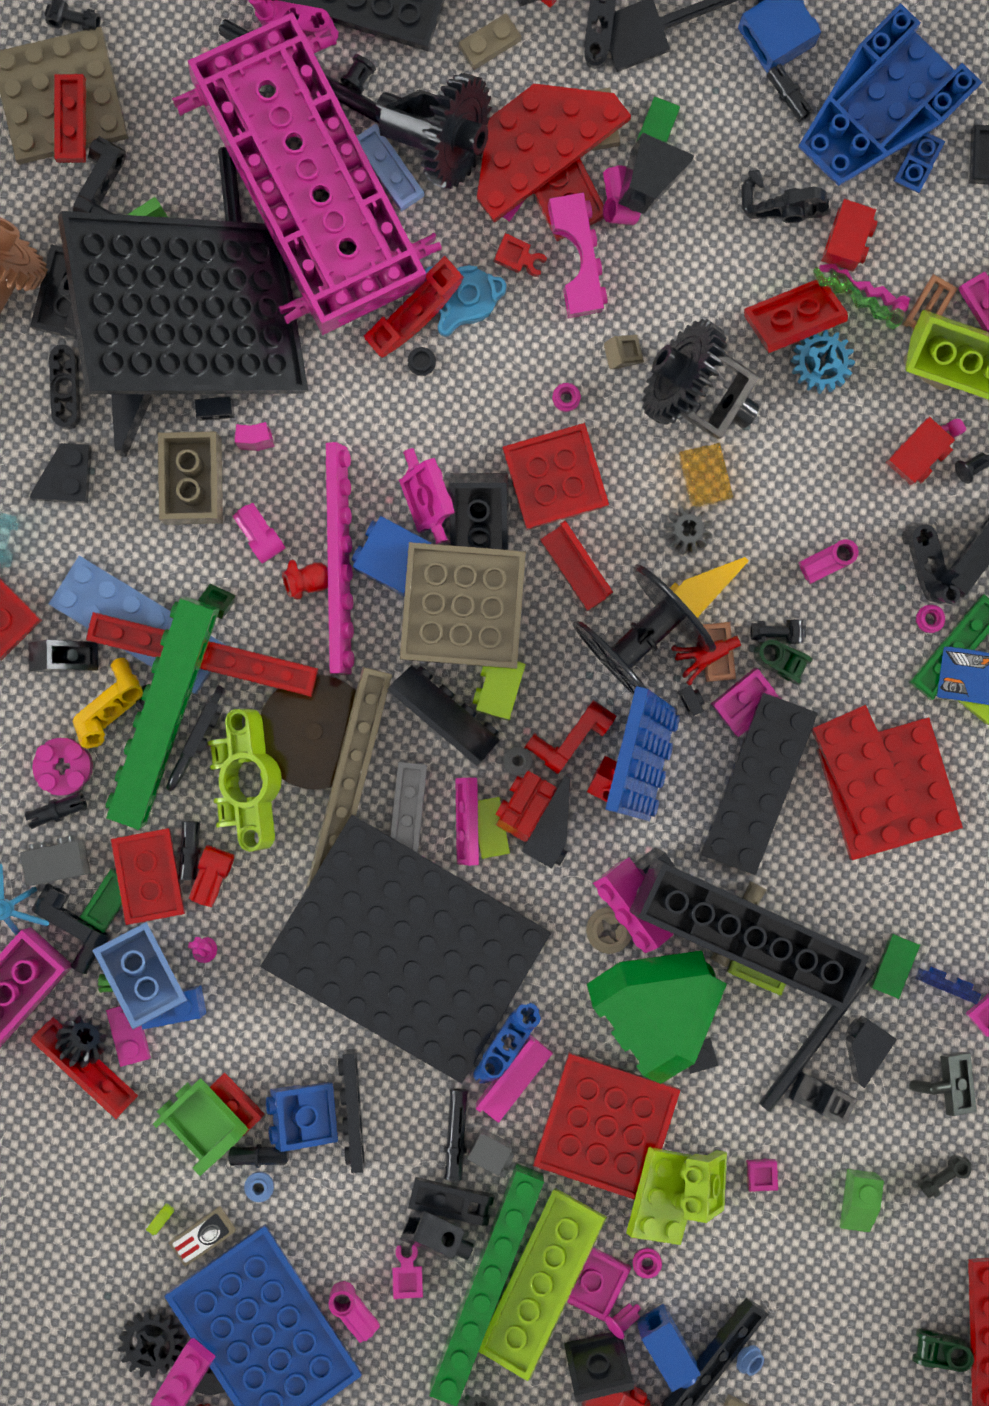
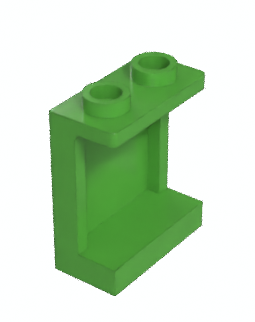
M200 1078L192 1086L187 1082L175 1094L178 1098L175 1103L169 1099L157 1111L160 1117L153 1123L157 1128L164 1122L193 1152L199 1161L192 1168L199 1176L207 1171L248 1131L245 1124Z

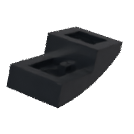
M802 1071L798 1075L788 1096L794 1102L815 1110L822 1116L846 1125L858 1100L842 1090Z

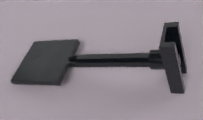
M642 0L615 11L610 53L616 71H622L670 52L664 32L666 29L739 0H703L662 17L658 15L654 0ZM753 0V1H754V4H755V6H756V5H758L759 3L763 2L764 0ZM599 19L602 29L608 28V24L604 25V20Z

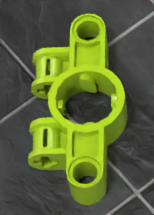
M234 709L225 718L227 738L207 741V746L211 747L212 756L210 770L220 769L219 787L223 798L213 799L214 803L217 804L219 820L216 823V828L236 825L238 842L243 850L248 852L265 850L270 848L275 841L271 802L276 798L281 788V771L277 762L266 754L263 722L259 712L254 709ZM243 716L245 717V720H246V725H245V727H243V725H242ZM255 762L261 769L260 776L263 784L259 795L256 797H245L240 790L238 773L244 763ZM255 833L259 837L258 843L255 841Z

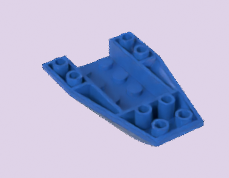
M901 3L859 44L798 146L838 186L940 126L983 83L963 63L954 70L916 33L921 22Z

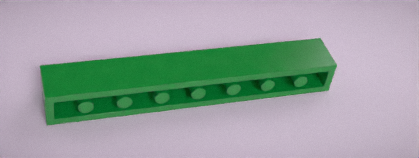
M189 597L180 598L179 602L175 601L170 612V618H173L170 630L166 629L160 643L164 646L161 656H157L152 665L151 673H154L152 683L147 684L142 695V700L145 701L142 712L138 711L135 716L133 727L136 730L133 739L129 738L126 743L124 755H127L124 766L120 765L115 775L114 781L118 782L115 793L111 792L106 802L105 808L109 809L106 816L107 819L140 830L147 824L214 628L219 608Z
M518 1163L515 1164L431 1380L430 1397L452 1406H458L543 1187V1173Z

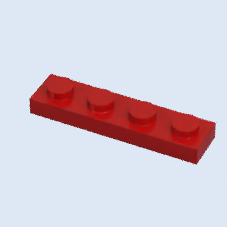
M52 1017L32 1036L30 1041L111 1116L117 1119L138 1095L100 1059L96 1063H88L83 1068L80 1067L78 1062L70 1067V1059L68 1058L60 1060V1055L63 1051L55 1050V1044L58 1041L56 1034L59 1029L63 1028V1025Z

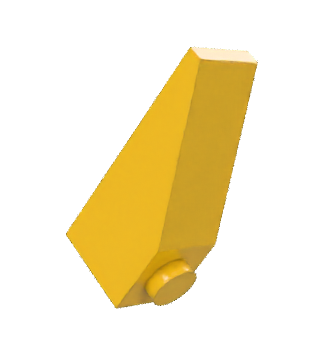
M743 557L688 578L680 586L675 582L670 589L698 618L749 560Z

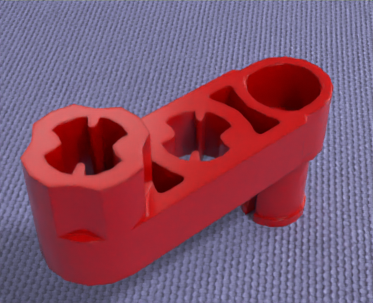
M593 699L560 747L554 748L534 733L524 748L543 760L546 767L559 774L590 729L603 737L617 715Z

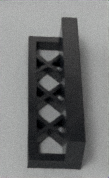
M989 514L939 579L945 585L956 586L960 591V597L968 594L989 565Z

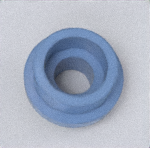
M255 1172L245 1182V1194L254 1202H264L272 1195L274 1182L267 1173ZM261 1183L264 1191H255L254 1184Z
M755 1345L744 1347L737 1355L736 1366L743 1374L755 1375L763 1366L764 1357L761 1355V1350Z

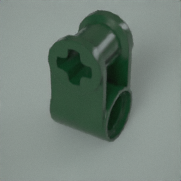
M777 640L764 641L758 644L754 650V659L760 666L796 685L801 684L802 680L800 678L807 664H811L813 660L809 655L790 648ZM766 646H771L775 651L773 661H768L764 657L763 651Z
M917 1329L916 1336L919 1338L916 1353L912 1356L913 1362L925 1367L942 1368L957 1372H965L972 1367L974 1362L973 1354L962 1338L938 1333L933 1330ZM963 1349L961 1357L957 1359L951 1358L954 1350Z

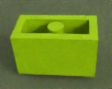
M517 662V669L483 666L480 675L486 677L483 688H476L472 704L477 705L476 711L509 721L526 664Z

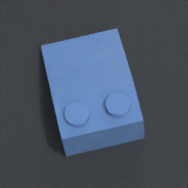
M147 922L92 950L133 1030L187 1001Z

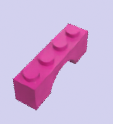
M584 192L550 198L548 210L552 233L570 240L580 256L579 274L566 284L563 289L568 319L601 313L604 309V304H607L608 300L605 286L600 287L599 276L602 275V264L600 258H595L594 247H597V236L595 229L590 230L589 218H592L590 200L585 201Z

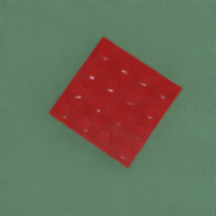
M929 717L879 731V735L914 812L863 835L858 834L821 750L817 749L850 860H856L963 828Z
M569 1052L533 1161V1166L635 1200L648 1148L662 1149L681 1091L680 1088L665 1083L659 1084L644 1076Z

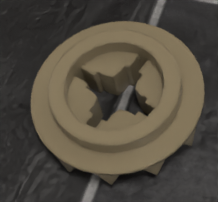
M611 907L596 910L588 919L586 934L590 944L602 953L613 954L620 952L629 944L632 936L624 925L619 924L614 930L616 941L609 935L598 937L604 931L603 919L610 925L619 922Z

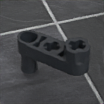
M590 0L584 43L585 61L590 68L599 69L607 61L608 53L610 52L617 0H606L604 4L600 3V0ZM598 19H603L604 25L608 24V28L602 29V33L598 34L596 33V28L592 29V24H597ZM593 49L600 50V53L597 54L596 57H593V54L591 53Z
M100 136L93 140L89 147L88 159L96 163L75 200L73 212L114 214L100 206L124 164L126 158V151Z
M916 522L908 524L902 533V540L904 544L909 545L920 588L923 590L925 598L939 604L956 603L960 599L959 589L953 585H945L939 580L947 568L935 528L931 525ZM928 558L935 560V564L931 565V571L924 568V565L928 563Z
M46 883L31 910L38 916L81 940L83 945L70 967L79 973L87 974L88 969L96 958L92 950L107 943L111 936L106 932H101L79 918L78 915L64 908L63 906L69 895L62 889Z

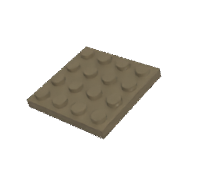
M97 27L96 30H84L0 50V95L15 159L19 165L54 157V74H84L86 78V149L99 136L111 143L129 139L107 44L101 27Z
M409 542L400 660L517 669L526 551Z

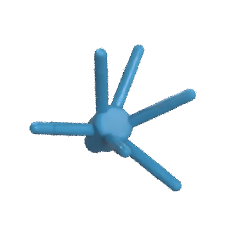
M0 864V920H4L15 935L20 931L10 919L11 916L48 926L49 921L15 911L14 905L37 891L36 887H32L12 900L4 899L3 866Z

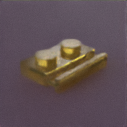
M720 442L679 452L678 455L691 506L698 508L734 498Z

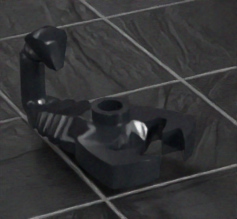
M760 170L749 171V178L744 180V184L741 185L742 209L751 219H776L779 217L785 223H799L804 221L805 218H822L829 212L827 192L820 187L787 189L781 196L768 199L766 202H760L758 205H753V187L756 184L759 188H764Z

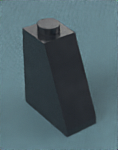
M642 133L631 149L618 204L632 211L645 214L681 177L693 161L694 155Z

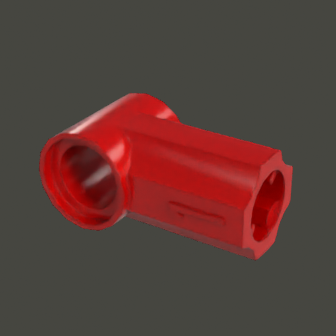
M206 845L198 864V869L200 870L188 899L204 906L213 907L223 879L227 878L231 870L235 855Z

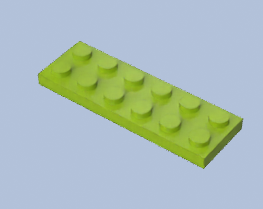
M557 1188L553 1189L489 1323L479 1353L524 1380L529 1381L607 1216Z

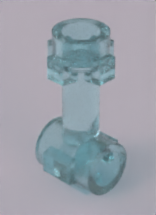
M0 513L1 569L3 567L9 568L13 562V552L7 550L11 530H17L19 523H16L18 517L5 513Z

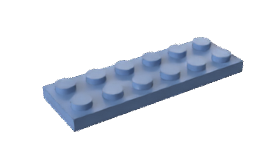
M78 556L49 602V605L89 628L93 612L163 630H170L173 618H170L171 611L81 556ZM210 636L209 641L223 644L214 637ZM124 650L152 667L156 659L155 657ZM199 669L192 689L194 694H198L211 671Z

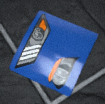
M945 646L943 649L937 697L989 705V653Z

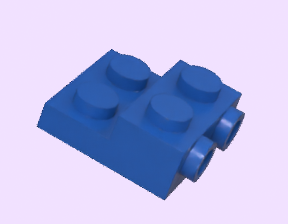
M332 1082L270 1089L271 1097H266V1109L268 1115H273V1126L269 1127L268 1135L271 1145L275 1144L277 1150L285 1152L338 1142Z

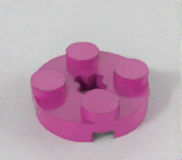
M55 738L37 748L32 765L33 775L42 790L54 795H71L81 790L86 782L89 781L93 772L92 757L88 750L83 748L74 739ZM62 758H64L65 763L70 764V769H66L64 775H61L60 771L56 770V764Z

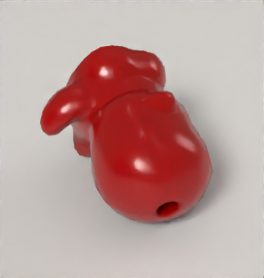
M290 560L287 570L282 572L283 583L288 596L299 600L303 597V592L313 593L327 590L328 567L321 562H314L298 569L296 561Z

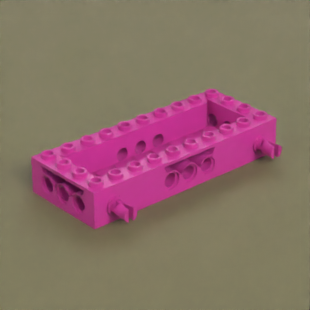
M292 12L188 60L190 76L195 88L177 97H173L172 101L174 106L177 107L180 117L200 106L206 108L302 297L279 306L281 315L290 312L284 316L286 324L310 313L321 334L324 335L416 291L425 282L426 272L420 259L441 251L442 247L440 242L431 244L436 240L435 233H431V235L415 243L410 242L315 56V53L337 44L335 36L331 35L330 26L306 37ZM264 85H270L275 88L276 92L272 97L267 98L259 93L260 88ZM291 137H297L303 144L299 149L291 150L286 146V141ZM323 189L328 192L329 198L325 202H317L312 195L316 190ZM350 241L356 246V250L353 254L345 255L339 249L340 244Z

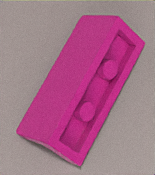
M530 1034L509 1068L499 1078L492 1081L477 1100L476 1109L479 1112L483 1110L499 1123L553 1052Z

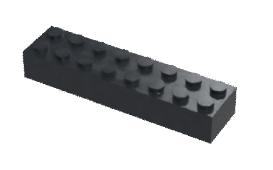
M653 858L629 910L633 915L842 1010H846L869 959V956L656 858Z

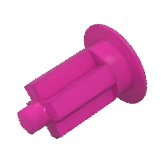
M195 937L194 941L188 944V948L192 950L193 957L200 963L212 961L217 954V944L209 937Z
M628 1303L613 1318L610 1316L605 1318L606 1325L614 1336L619 1339L625 1338L624 1331L640 1318L638 1312L641 1310L640 1306L635 1304L632 1307Z

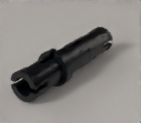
M452 1088L449 1091L447 1144L444 1145L443 1152L446 1153L444 1179L450 1181L463 1180L464 1154L467 1153V1146L464 1143L469 1090Z

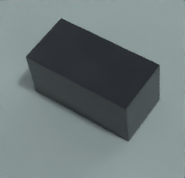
M231 396L195 399L196 418L199 421L235 418L234 404Z

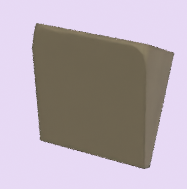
M638 335L614 336L604 343L610 369H619L644 362Z

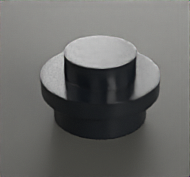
M418 347L410 352L408 367L412 373L417 376H426L435 369L436 358L430 349Z

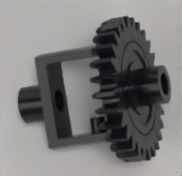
M461 73L454 75L453 79H448V86H441L440 89L444 96L440 94L435 95L420 89L404 97L389 92L382 93L375 108L376 118L380 121V136L423 150L420 152V156L426 159L421 162V166L425 168L423 173L434 185L445 189H452L453 186L458 187L459 182L464 183L465 175H471V166L476 167V157H481V152L484 150L488 140V127L486 125L490 118L487 115L492 110V107L488 105L491 96H488L489 88L485 87L486 82L482 81L480 77Z
M701 319L699 322L694 321L692 326L687 325L684 333L679 331L676 341L671 339L670 345L664 346L656 355L650 371L653 375L646 380V383L649 385L643 390L646 395L642 398L644 402L642 408L645 410L644 413L657 423L668 425L669 423H675L676 419L682 420L684 418L710 436L721 439L731 422L741 428H746L756 418L759 404L750 399L748 395L759 377L756 373L726 354L724 349L727 348V343L725 342L727 338L724 335V331L710 320L706 319L705 321ZM716 365H725L737 373L707 422L696 415L702 406L696 401V396L706 397L702 388L704 386L713 387L709 377L712 375L719 376L714 367Z

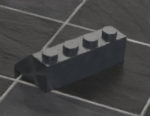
M411 665L387 690L478 767L500 742V739L496 737L499 731L487 721L483 725L474 718L477 713L466 703L459 706L452 700L455 694L443 684L438 688L430 680L433 675L420 665L416 669Z

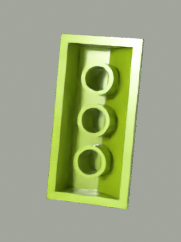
M923 309L910 338L905 371L989 400V332Z

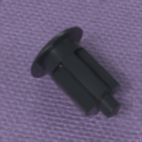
M980 453L966 462L958 460L955 463V472L959 479L966 484H970L975 474L989 466V455Z

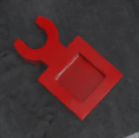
M505 233L493 262L516 273H519L523 266L531 276L539 277L541 271L534 268L533 262L537 260L545 263L547 257L541 253L533 255L528 253L531 247L530 244Z

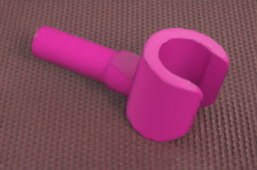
M954 419L941 426L946 432L949 431L953 438L967 430L961 419Z

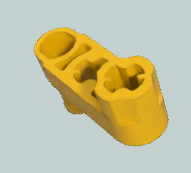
M124 657L113 660L110 665L116 677V683L111 685L73 718L72 722L80 745L83 748L89 749L102 745L105 741L103 729L132 707L143 695V689L138 677L133 675L129 661Z

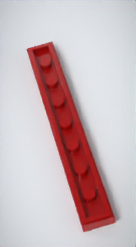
M93 612L86 640L156 658L161 656L164 647L160 643L165 630ZM211 641L208 642L200 669L310 697H312L319 670L315 667Z

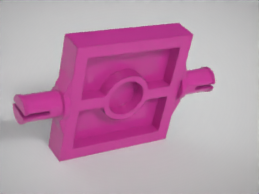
M407 449L403 454L409 468L406 474L399 479L418 533L431 529L436 544H441L448 540L442 524L447 517L455 513L452 499L448 495L442 472L435 458L424 460L419 464L415 449Z

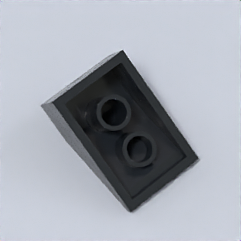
M451 473L448 485L455 513L449 516L450 545L508 550V473Z

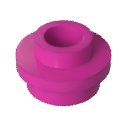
M562 383L554 389L552 401L558 410L570 412L578 407L581 394L575 385ZM569 394L572 400L567 403L563 402L561 396Z
M925 605L916 614V624L925 633L938 632L945 624V614L936 605ZM927 614H931L934 617L933 624L926 622L925 617Z
M642 1248L633 1257L634 1271L642 1278H653L658 1275L662 1268L661 1257L652 1248ZM645 1258L652 1260V1264L648 1267L642 1265V1260Z

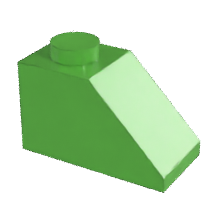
M847 1169L840 1220L841 1229L863 1232L871 1231L881 1209L884 1180L877 1173Z

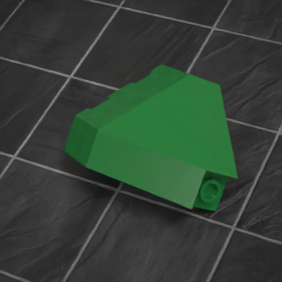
M700 950L619 962L588 982L587 988L593 1009L600 1018L605 1015L614 1027L611 1033L623 1050L626 1052L630 1049L639 1063L636 1067L644 1077L662 1084L695 1064L727 983L716 978L713 967L706 962L703 951Z

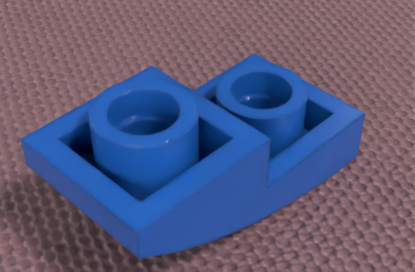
M930 133L913 141L894 182L919 194L945 141Z

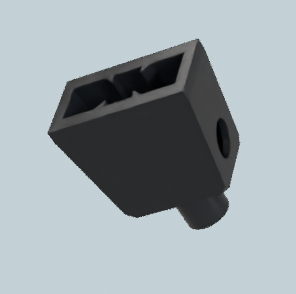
M411 1211L400 1237V1240L444 1259H454L456 1255L468 1260L474 1247V1243L462 1238L464 1235L463 1229L426 1211Z

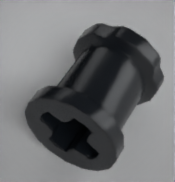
M355 54L352 58L353 64L347 74L341 76L340 81L347 87L362 94L364 83L370 74H374L376 68L370 60Z

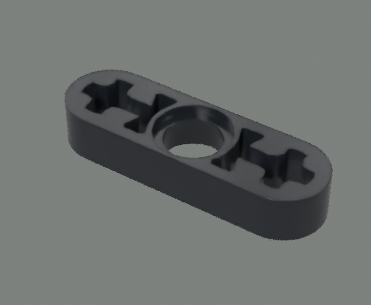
M57 345L49 354L51 417L60 428L70 430L79 424L81 417L78 357L69 346ZM62 353H65L70 358V360L65 361V370L71 373V375L63 373V366L57 361V359L62 358ZM63 380H69L72 383V390L66 395L59 394L57 390L58 384ZM58 400L65 401L67 403V410L73 414L67 418V422L59 417L64 414L65 407Z

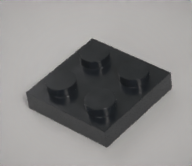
M612 1332L564 1343L576 1403L635 1389L623 1339H619Z

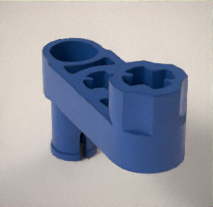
M532 1003L527 1005L521 1004L508 1016L483 1054V1059L474 1069L473 1077L476 1081L481 1079L479 1081L480 1084L496 1080L509 1068L533 1029L540 1023L539 1008ZM522 1014L527 1017L525 1020L526 1024L522 1021L524 1017ZM501 1038L503 1040L510 1038L512 1040L510 1045L513 1047V1050L511 1048L504 1050V1042Z

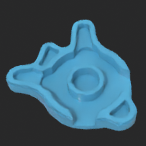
M433 266L427 267L425 272L427 273ZM477 266L458 267L457 269L464 276V279L452 297L438 312L440 315L438 323L439 334L443 337H448L461 325L474 324L487 318L494 310L498 300L506 293L507 285L505 280L501 277L487 274L479 270Z

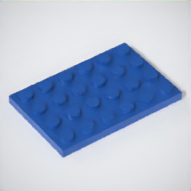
M638 686L635 688L605 810L650 822L651 816L655 817L658 810L659 800L656 799L658 788L662 789L665 782L664 762L671 757L673 744L669 742L672 732H676L678 729L680 715H676L677 709L647 688Z
M266 1224L164 1295L191 1339H196L216 1356L210 1368L234 1406H321L362 1376L359 1367Z

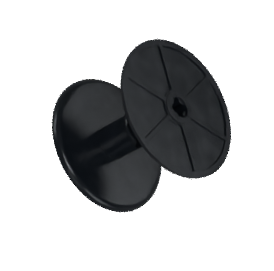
M636 564L633 568L634 576L655 607L637 624L632 622L630 624L631 629L612 647L583 622L575 621L572 623L578 635L593 654L633 695L636 686L646 688V686L631 668L651 650L657 651V644L674 628H677L700 649L706 652H714L716 650L713 639L686 604L655 574L639 564Z

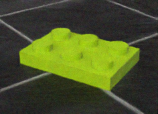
M652 1147L648 1148L626 1231L627 1235L631 1238L681 1245L687 1220H684V1211L680 1206L681 1195L685 1191L682 1167L686 1159L692 1156L691 1154Z

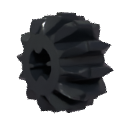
M81 1016L76 1017L74 1021H66L62 1026L63 1028L59 1029L56 1034L58 1041L55 1044V1050L63 1051L60 1055V1060L68 1058L70 1059V1067L78 1062L81 1068L86 1067L88 1063H96L100 1058L99 1055H102L106 1049L104 1042L107 1035L99 1033L102 1029V1024L94 1026L92 1025V1017L84 1022Z

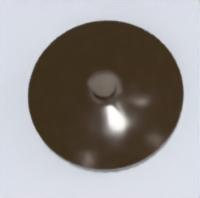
M317 674L312 697L279 688L269 697L261 712L266 754L277 762L284 781L304 789L319 790L332 787L356 690L349 684L335 677Z

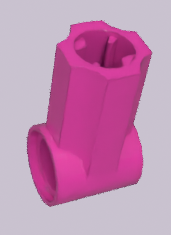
M622 165L607 168L603 172L607 195L603 208L604 220L608 223L633 226L639 221L641 213L618 204L627 168Z
M254 503L245 505L233 515L235 522L249 540V546L262 564L286 549L272 527L268 526Z
M843 539L798 563L804 578L810 585L842 568L848 567L856 561L859 550L853 541ZM838 547H845L849 550L850 558L848 561H842L838 558Z
M340 1281L334 1284L330 1291L328 1303L331 1313L342 1320L359 1343L367 1341L380 1327V1323L356 1295V1290L351 1283ZM343 1294L348 1296L350 1301L346 1304H341L335 1300V1297Z

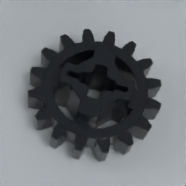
M147 1309L144 1317L137 1312L133 1317V1321L128 1320L124 1325L126 1331H122L118 1338L124 1341L118 1347V1351L126 1353L121 1360L122 1363L130 1361L132 1364L129 1371L132 1372L136 1368L140 1369V1377H143L146 1371H150L151 1377L155 1378L158 1369L163 1374H166L169 1370V1365L173 1366L178 1359L177 1355H180L183 1347L178 1345L184 1339V1335L177 1334L181 1327L180 1323L172 1325L170 1322L173 1315H169L165 1319L162 1317L163 1310L159 1309L156 1315H152L151 1309ZM136 1331V1338L138 1342L136 1343V1345L133 1346V1335ZM146 1341H148L149 1343L154 1341L156 1343V1346L153 1343L148 1345ZM167 1341H170L169 1353L166 1355L164 1345Z

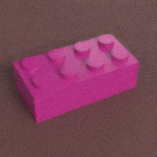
M32 927L21 930L0 953V1048L71 970V963Z

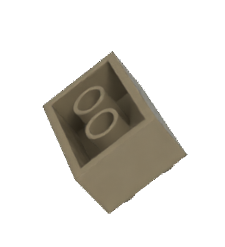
M216 431L158 433L159 520L165 525L223 524L222 438Z

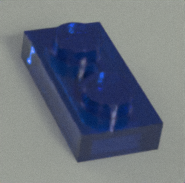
M931 966L929 971L919 968L915 979L978 1004L981 993L972 990L974 984L958 977L954 983L945 979L946 972Z

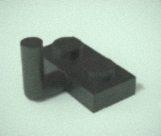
M958 1052L940 1056L943 1081L932 1083L912 1080L909 1084L910 1090L931 1095L944 1093L946 1115L958 1116L977 1112L971 1053Z

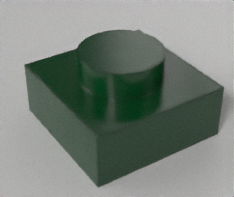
M209 584L198 601L219 608L217 618L223 619L234 604L236 595Z

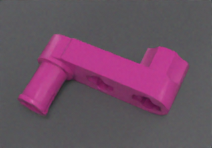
M248 0L254 7L255 15L263 26L293 12L295 16L298 15L299 19L297 21L306 37L330 26L331 35H334L336 40L338 38L339 32L328 12L322 8L277 0Z

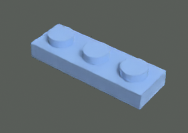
M377 124L356 136L377 178L401 212L425 196L424 191L386 137L380 136Z

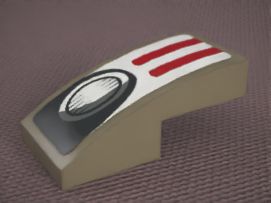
M221 1206L201 1217L194 1225L176 1235L168 1243L186 1267L228 1238L237 1229Z

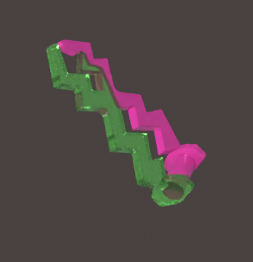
M836 264L820 265L819 268L815 267L813 270L820 287L832 286L834 294H850L856 308L869 307L874 319L886 320V326L891 330H894L902 323L904 313L909 307V297L902 295L896 299L884 286L874 288L870 281L856 282L852 279L847 269L839 270ZM822 272L831 273V277L825 278ZM864 290L867 297H863L860 291ZM876 297H881L885 306L880 307ZM892 305L891 312H889L887 306Z

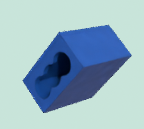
M764 0L744 12L738 26L739 31L766 73L773 67L776 68L778 64L783 66L814 47L821 34L817 20L810 15L803 0Z
M380 516L377 522L373 520L370 523L365 534L368 539L364 547L359 545L352 557V561L355 562L353 568L362 575L405 597L409 542L432 543Z
M663 1303L640 1317L636 1322L644 1345L669 1388L674 1392L680 1387L683 1389L690 1387L701 1374L694 1354Z

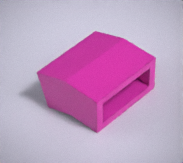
M266 422L255 425L236 424L235 444L240 450L260 451L275 447L271 429Z

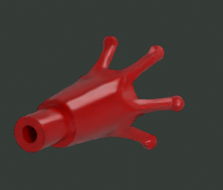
M736 635L727 640L720 639L714 641L716 646L714 652H706L697 646L677 647L673 645L671 650L679 651L674 658L676 661L684 659L695 660V663L682 674L683 678H687L693 670L697 669L687 680V685H692V681L708 665L728 655V651L740 647L741 643L738 636Z

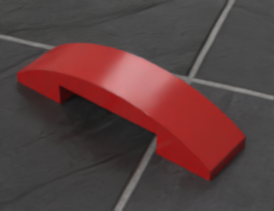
M446 256L426 273L427 280L388 319L382 317L363 336L381 358L399 348L419 332L443 308L461 284L464 276Z

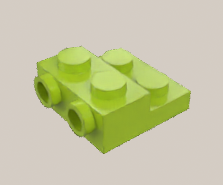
M715 1150L708 1155L694 1154L684 1162L682 1178L685 1180V1191H683L680 1201L681 1209L684 1211V1220L707 1223L724 1211L727 1152Z

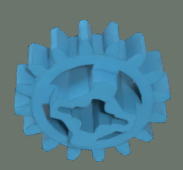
M827 329L822 332L821 336L817 333L810 336V339L805 338L801 340L802 345H796L793 351L798 355L791 358V363L797 364L792 370V374L800 373L801 377L797 382L800 384L806 381L808 383L806 390L809 391L813 386H816L818 394H821L825 387H827L829 392H833L835 384L842 387L845 383L844 378L851 376L852 372L848 368L853 367L855 361L848 359V357L853 354L854 350L845 349L848 340L838 341V332L830 337ZM825 344L824 347H814V345ZM825 353H827L825 357V366H823L819 371L818 369L821 365L820 358L823 357ZM805 363L808 364L810 372L807 370ZM829 375L832 377L829 379H820L821 376Z

